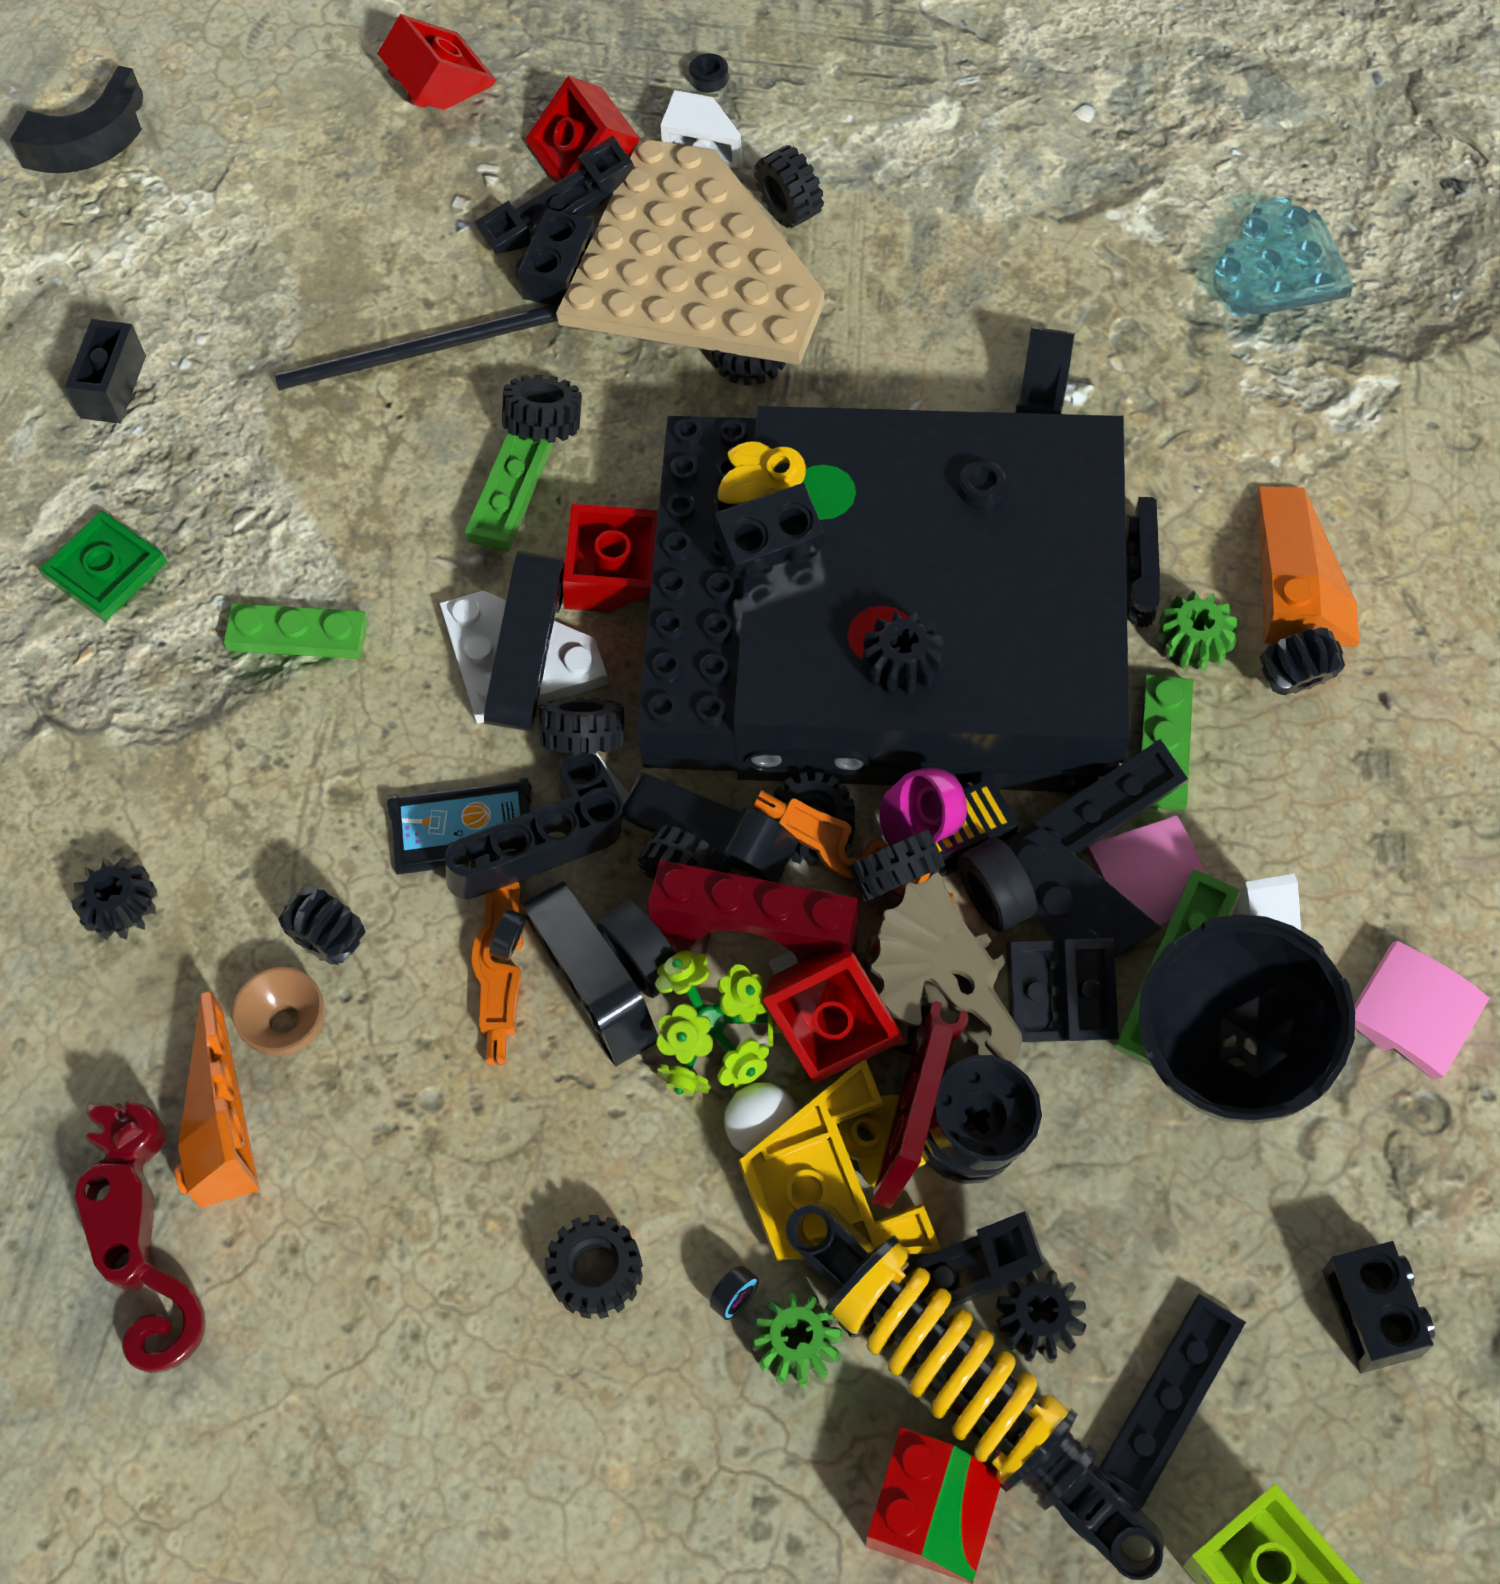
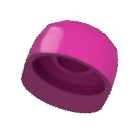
M934 767L914 770L904 775L885 793L880 805V825L889 846L928 829L935 843H938L940 840L955 834L964 824L967 815L966 796L957 778L948 770Z

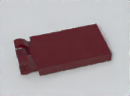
M938 1001L932 1005L926 1015V1027L921 1026L911 1041L912 1056L910 1064L904 1074L871 1198L872 1203L891 1209L920 1164L947 1056L952 1050L953 1040L959 1038L968 1023V1013L963 1010L959 1013L954 1024L944 1022L940 1017L942 1003Z

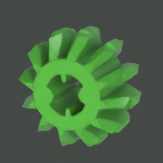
M1194 590L1188 595L1187 600L1176 596L1171 602L1170 608H1165L1161 613L1159 621L1160 628L1157 637L1159 644L1166 646V659L1179 656L1182 669L1189 665V662H1194L1201 672L1207 667L1208 661L1219 666L1224 661L1226 653H1230L1234 649L1237 640L1235 637L1238 628L1237 618L1229 616L1231 611L1229 603L1216 605L1213 593L1204 600L1200 599Z
M789 1293L787 1309L783 1310L778 1302L771 1300L768 1303V1311L773 1319L766 1317L756 1318L755 1328L764 1335L752 1339L753 1351L766 1353L759 1361V1366L763 1372L779 1365L776 1373V1382L784 1385L790 1373L794 1372L797 1373L798 1386L802 1388L806 1387L808 1382L806 1371L812 1370L817 1378L824 1380L828 1373L822 1360L829 1363L839 1362L840 1351L832 1345L843 1340V1332L841 1328L829 1327L835 1320L833 1315L829 1316L824 1310L816 1314L819 1304L816 1296L811 1295L807 1299L805 1307H798L796 1293ZM798 1331L806 1332L807 1343L800 1342L796 1350L789 1348L787 1336L795 1337Z

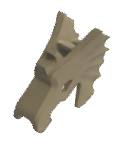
M938 872L923 883H907L903 890L900 905L893 909L885 910L882 915L883 922L877 935L869 938L867 942L869 946L864 959V966L866 967L869 980L904 1036L903 1042L895 1046L905 1047L907 1045L908 1025L912 1027L921 1025V1001L928 1010L938 1001L942 1003L940 1017L948 1024H954L961 1010L968 1013V1023L963 1033L975 1044L977 1048L976 1055H993L1013 1063L1019 1056L1022 1033L993 988L998 972L1007 962V959L1003 954L994 960L990 957L985 948H987L992 940L986 933L976 937L972 934L960 918L949 896L944 880ZM947 1001L954 1009L958 1011H953L949 1009Z

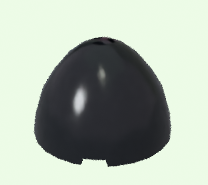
M1239 914L1212 918L1203 922L1201 926L1165 946L1151 966L1141 990L1139 1024L1143 1047L1156 1073L1177 1098L1198 1112L1224 1122L1256 1124L1277 1121L1308 1107L1331 1088L1345 1067L1355 1040V1008L1350 985L1346 978L1342 977L1335 964L1325 953L1324 947L1317 940L1293 925L1267 916ZM1233 1035L1236 1036V1042L1233 1047H1223L1226 1039ZM1246 1039H1250L1254 1044L1256 1055L1251 1054L1244 1048ZM1238 1057L1246 1065L1234 1066L1228 1063L1227 1059Z

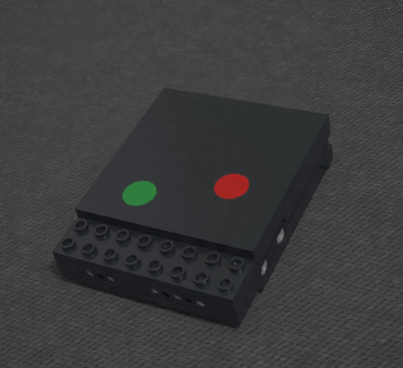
M757 406L756 418L667 416L637 727L643 768L737 771L738 780L783 782L790 777L794 782H799V774L807 772L808 781L815 780V772L824 773L825 783H828L831 776L839 780V784L894 786L904 775L914 770L934 767L948 770L957 778L961 785L972 781L978 784L992 777L998 790L1048 791L1072 795L1076 790L1090 786L1117 768L1119 763H1124L1129 742L1124 416ZM745 442H760L771 449L777 447L793 448L804 459L806 475L802 483H805L825 533L821 549L817 550L815 557L803 563L791 564L790 560L774 565L770 573L760 578L747 580L745 576L732 580L712 530L715 513L740 505L720 502L717 496L722 479L730 470L735 468L730 462L727 453L732 448ZM975 461H990L1003 469L1007 479L1004 498L996 506L979 509L966 504L959 494V479L962 470L968 464ZM781 463L774 468V471L776 473H784L789 469L790 465L788 463ZM785 521L780 524L781 529L786 534L799 535L804 532L802 526L795 521ZM742 536L735 541L737 546L745 551H753L760 547L758 541L750 536ZM895 611L900 614L902 619L907 620L917 612L920 617V624L934 621V625L937 628L936 635L943 636L945 642V651L942 654V657H944L943 670L940 674H934V680L930 688L916 683V690L912 696L906 691L905 687L898 686L897 690L890 695L887 690V681L874 685L870 679V670H865L862 664V654L865 652L863 639L866 632H874V624L877 618L891 623L892 615Z

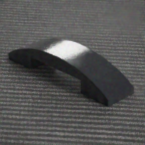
M611 136L579 156L582 168L515 209L508 200L474 222L493 252L498 254L530 246L531 231L535 224H540L546 209L584 217L606 200L634 168L632 160L615 137Z
M1023 1211L977 1229V1236L908 1262L909 1266L903 1273L907 1276L919 1267L925 1268L930 1274V1280L919 1297L924 1300L935 1290L944 1288L951 1294V1301L946 1310L1005 1286L1045 1264L1028 1212ZM873 1324L859 1334H852L848 1329L847 1332L849 1337L852 1338L872 1333L877 1324Z

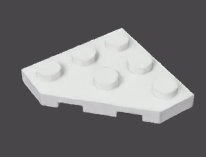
M486 591L476 592L440 603L477 724L484 722L485 704L506 600ZM554 621L537 706L548 703L551 700H559L609 685L607 672L594 637Z

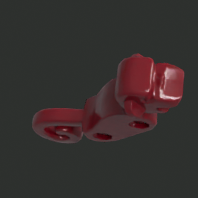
M129 1100L125 1102L124 1107L120 1103H116L115 1106L89 1103L86 1113L89 1119L99 1126L103 1132H89L86 1135V1139L97 1149L103 1151L105 1157L93 1164L79 1177L74 1197L93 1264L104 1279L123 1290H140L145 1284L152 1290L171 1299L179 1307L183 1316V1329L178 1339L168 1348L157 1352H148L145 1346L146 1340L151 1335L165 1336L172 1329L171 1320L159 1314H149L135 1320L127 1328L122 1341L124 1356L129 1364L136 1369L148 1373L168 1371L182 1364L196 1351L205 1332L206 1319L201 1300L195 1292L177 1278L156 1269L150 1253L154 1220V1194L144 1177L143 1166L159 1152L166 1142V1127L161 1118L152 1109L141 1103ZM88 1184V1185H90V1186H89V1188H88L87 1196H86L85 1189H86V1185ZM109 1185L108 1194L103 1199L97 1201L99 1191ZM129 1252L130 1256L127 1264L117 1269L118 1259L124 1253Z

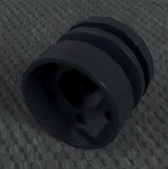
M993 1055L969 1056L954 1063L941 1078L922 1153L925 1162L942 1177L961 1184L984 1183L1000 1175L1028 1148L1038 1134L1042 1118L1040 1098L1029 1076L1014 1063ZM970 1122L977 1128L971 1132L967 1131L964 1125Z

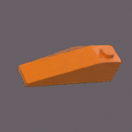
M1259 486L1258 508L1264 643L1275 644L1279 639L1287 638L1294 633H1300L1309 628L1314 630L1322 627L1332 631L1340 646L1357 647L1359 644L1357 602L1305 488Z
M211 991L201 993L178 1142L181 1163L174 1166L175 1177L181 1194H188L200 1208L260 1191L223 1008Z

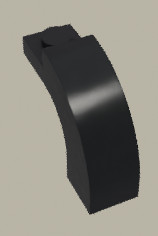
M118 66L99 99L79 113L67 116H50L26 111L10 138L22 168L45 173L77 172L100 165L126 149L142 130L135 112L141 108L144 97L133 69Z
M1039 327L1031 328L1021 393L1015 413L1062 414L1076 332Z

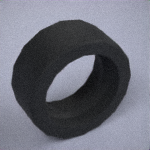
M625 901L598 921L597 929L628 972L637 988L646 996L655 998L660 994L655 986V982L659 977L657 969L670 957L674 956L676 952L654 921L634 902Z

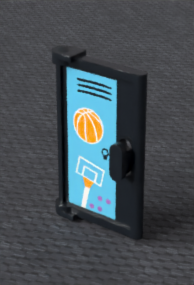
M519 778V781L400 797L397 794L388 795L387 807L393 827L396 874L445 869V854L451 843L530 813L529 803H532V785L529 782V778ZM510 848L503 852L509 855H516L522 851Z

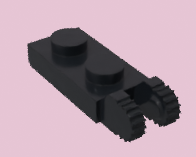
M1138 497L1135 515H1127L1126 541L1134 542V553H1129L1127 577L1128 580L1135 581L1131 586V597L1128 600V616L1132 624L1143 628V626L1148 627L1149 624L1152 625V622L1155 621L1156 607H1158L1160 600L1157 499H1154V497Z

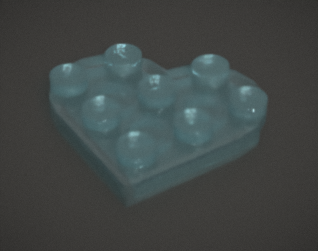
M1271 198L1253 207L1252 213L1245 218L1242 224L1240 240L1230 243L1226 247L1225 253L1218 258L1213 272L1214 289L1222 301L1228 304L1227 307L1231 314L1237 317H1245L1249 314H1269L1350 297L1353 283L1326 223L1317 210L1312 208L1311 213H1309L1302 207L1291 205L1292 199Z

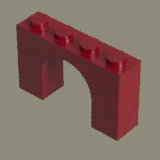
M663 860L659 861L648 901V911L650 918L665 935L676 953L688 950L693 955L700 953L706 955L711 932L740 931L768 938L789 949L796 956L798 963L817 954L853 952L855 955L858 898Z

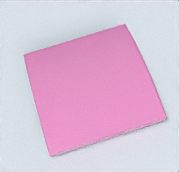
M1178 816L1096 842L1087 848L1094 871L1158 925L1169 922L1192 870L1196 869L1206 874L1199 856Z
M1395 941L1391 943L1354 1004L1355 1028L1383 1051L1395 1048L1430 1078H1442L1449 1070L1490 997L1440 962L1406 944Z

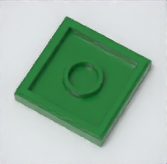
M100 510L38 570L43 578L106 622L167 563L164 553L103 510Z

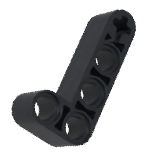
M518 551L516 554L485 704L484 724L527 732L532 731L555 614L560 612L563 600L565 566L563 558Z
M571 752L564 757L560 766L559 794L561 801L451 843L445 854L446 883L450 892L463 899L477 898L605 849L616 843L621 833L623 803L599 757L596 754H588L587 752H581L580 754H572ZM586 778L589 781L580 783L574 781L573 779ZM602 815L610 819L606 821H597L592 817ZM551 832H562L566 836L554 838L547 834ZM515 848L522 852L516 855H509L503 851Z
M639 772L623 805L622 818L651 833H654L659 826L662 827L663 825H669L671 828L673 826L678 827L684 833L688 831L694 834L696 839L704 840L711 849H716L721 853L720 857L726 859L729 862V866L766 881L780 882L799 842L783 825L762 813L749 808H743L741 812L643 772Z
M561 881L522 902L520 907L528 924L588 1014L595 1033L613 1065L617 1067L657 1044L658 1034L639 989L567 884Z

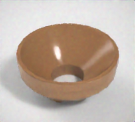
M275 967L254 975L243 985L235 999L232 1016L234 1026L240 1038L253 1050L268 1056H286L300 1051L315 1039L324 1022L325 1005L318 985L308 974L290 967ZM290 1009L299 1014L298 1024L293 1030L287 1033L273 1031L272 1020L280 1011Z

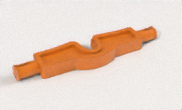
M762 789L752 805L753 809L755 808L777 820L778 823L783 825L799 840V843L816 851L821 862L831 872L849 881H854L848 867L849 865L889 847L880 840H870L858 859L853 860L845 854V846L852 832V827L847 822L817 811L797 799H792L786 804ZM930 873L910 882L915 884L923 883L928 880ZM907 883L889 892L902 898L903 890ZM949 893V896L952 900L953 893Z
M519 882L486 894L484 926L478 932L472 947V967L476 980L481 987L479 1028L481 1034L487 1036L485 1063L489 1065H495V1056L498 1065L506 1063L507 1036H513L516 1033V1013L522 982L521 970L516 965L495 963L493 961L495 956L490 955L489 950L505 911L511 909L521 913L522 891ZM523 932L515 950L521 949L524 944Z

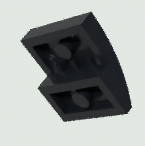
M1114 938L1006 942L1009 1014L1022 1033V1042L1119 1039Z

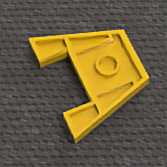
M866 1059L853 1066L738 1161L775 1261L806 1260L789 1243L786 1225L790 1215L796 1209L815 1202H823L833 1206L874 1248L896 1235L901 1240L899 1244L908 1252V1256L929 1255L941 1250L923 1203L876 1222L873 1219L837 1126L843 1122L881 1109L884 1106ZM809 1213L804 1219L803 1231L810 1241L822 1243L827 1235V1225L821 1216Z

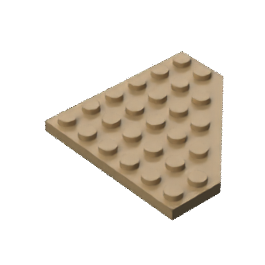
M639 139L630 157L634 168L613 192L556 312L559 325L712 351L719 350L724 353L800 365L825 304L824 290L715 149Z

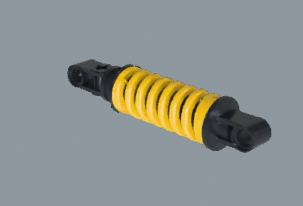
M823 1202L802 1206L790 1215L786 1225L789 1243L836 1289L825 1306L824 1311L829 1316L833 1315L852 1334H859L876 1323V1327L868 1338L867 1350L873 1355H880L895 1344L898 1345L889 1360L888 1371L894 1376H902L914 1368L912 1371L915 1375L910 1382L909 1391L918 1398L933 1391L937 1396L932 1402L931 1413L936 1418L943 1419L954 1412L958 1419L952 1427V1434L958 1440H966L975 1433L980 1438V1441L974 1448L973 1453L979 1461L986 1462L995 1454L997 1455L992 1464L998 1469L996 1477L1001 1482L1000 1487L1005 1492L1021 1483L1029 1487L1030 1491L1037 1495L1036 1503L1044 1511L1054 1506L1070 1527L1086 1542L1093 1545L1123 1576L1132 1580H1145L1156 1574L1163 1560L1164 1538L1162 1532L1133 1503L1123 1488L1093 1463L1097 1452L1090 1445L1082 1446L1081 1442L1074 1438L1070 1430L1078 1414L1072 1408L1070 1410L1066 1408L1052 1394L1041 1396L1035 1400L1032 1396L1037 1387V1378L1030 1372H1024L1013 1378L1010 1374L1015 1367L1016 1359L1009 1351H1002L994 1357L989 1355L988 1353L994 1343V1336L988 1330H981L970 1336L967 1330L971 1326L973 1317L966 1309L956 1311L943 1321L940 1317L950 1304L951 1294L946 1289L939 1288L924 1300L919 1297L930 1280V1274L925 1268L921 1267L915 1269L907 1276L903 1273L909 1266L906 1262L908 1252L899 1244L901 1240L896 1235L874 1248L833 1206ZM809 1213L821 1216L827 1225V1235L822 1243L812 1242L804 1234L803 1222ZM1101 1499H1104L1092 1513H1088ZM1140 1535L1151 1542L1154 1552L1145 1560H1134L1125 1554L1122 1542L1129 1536Z

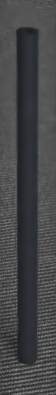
M561 303L276 373V383L280 391L558 321L556 312Z

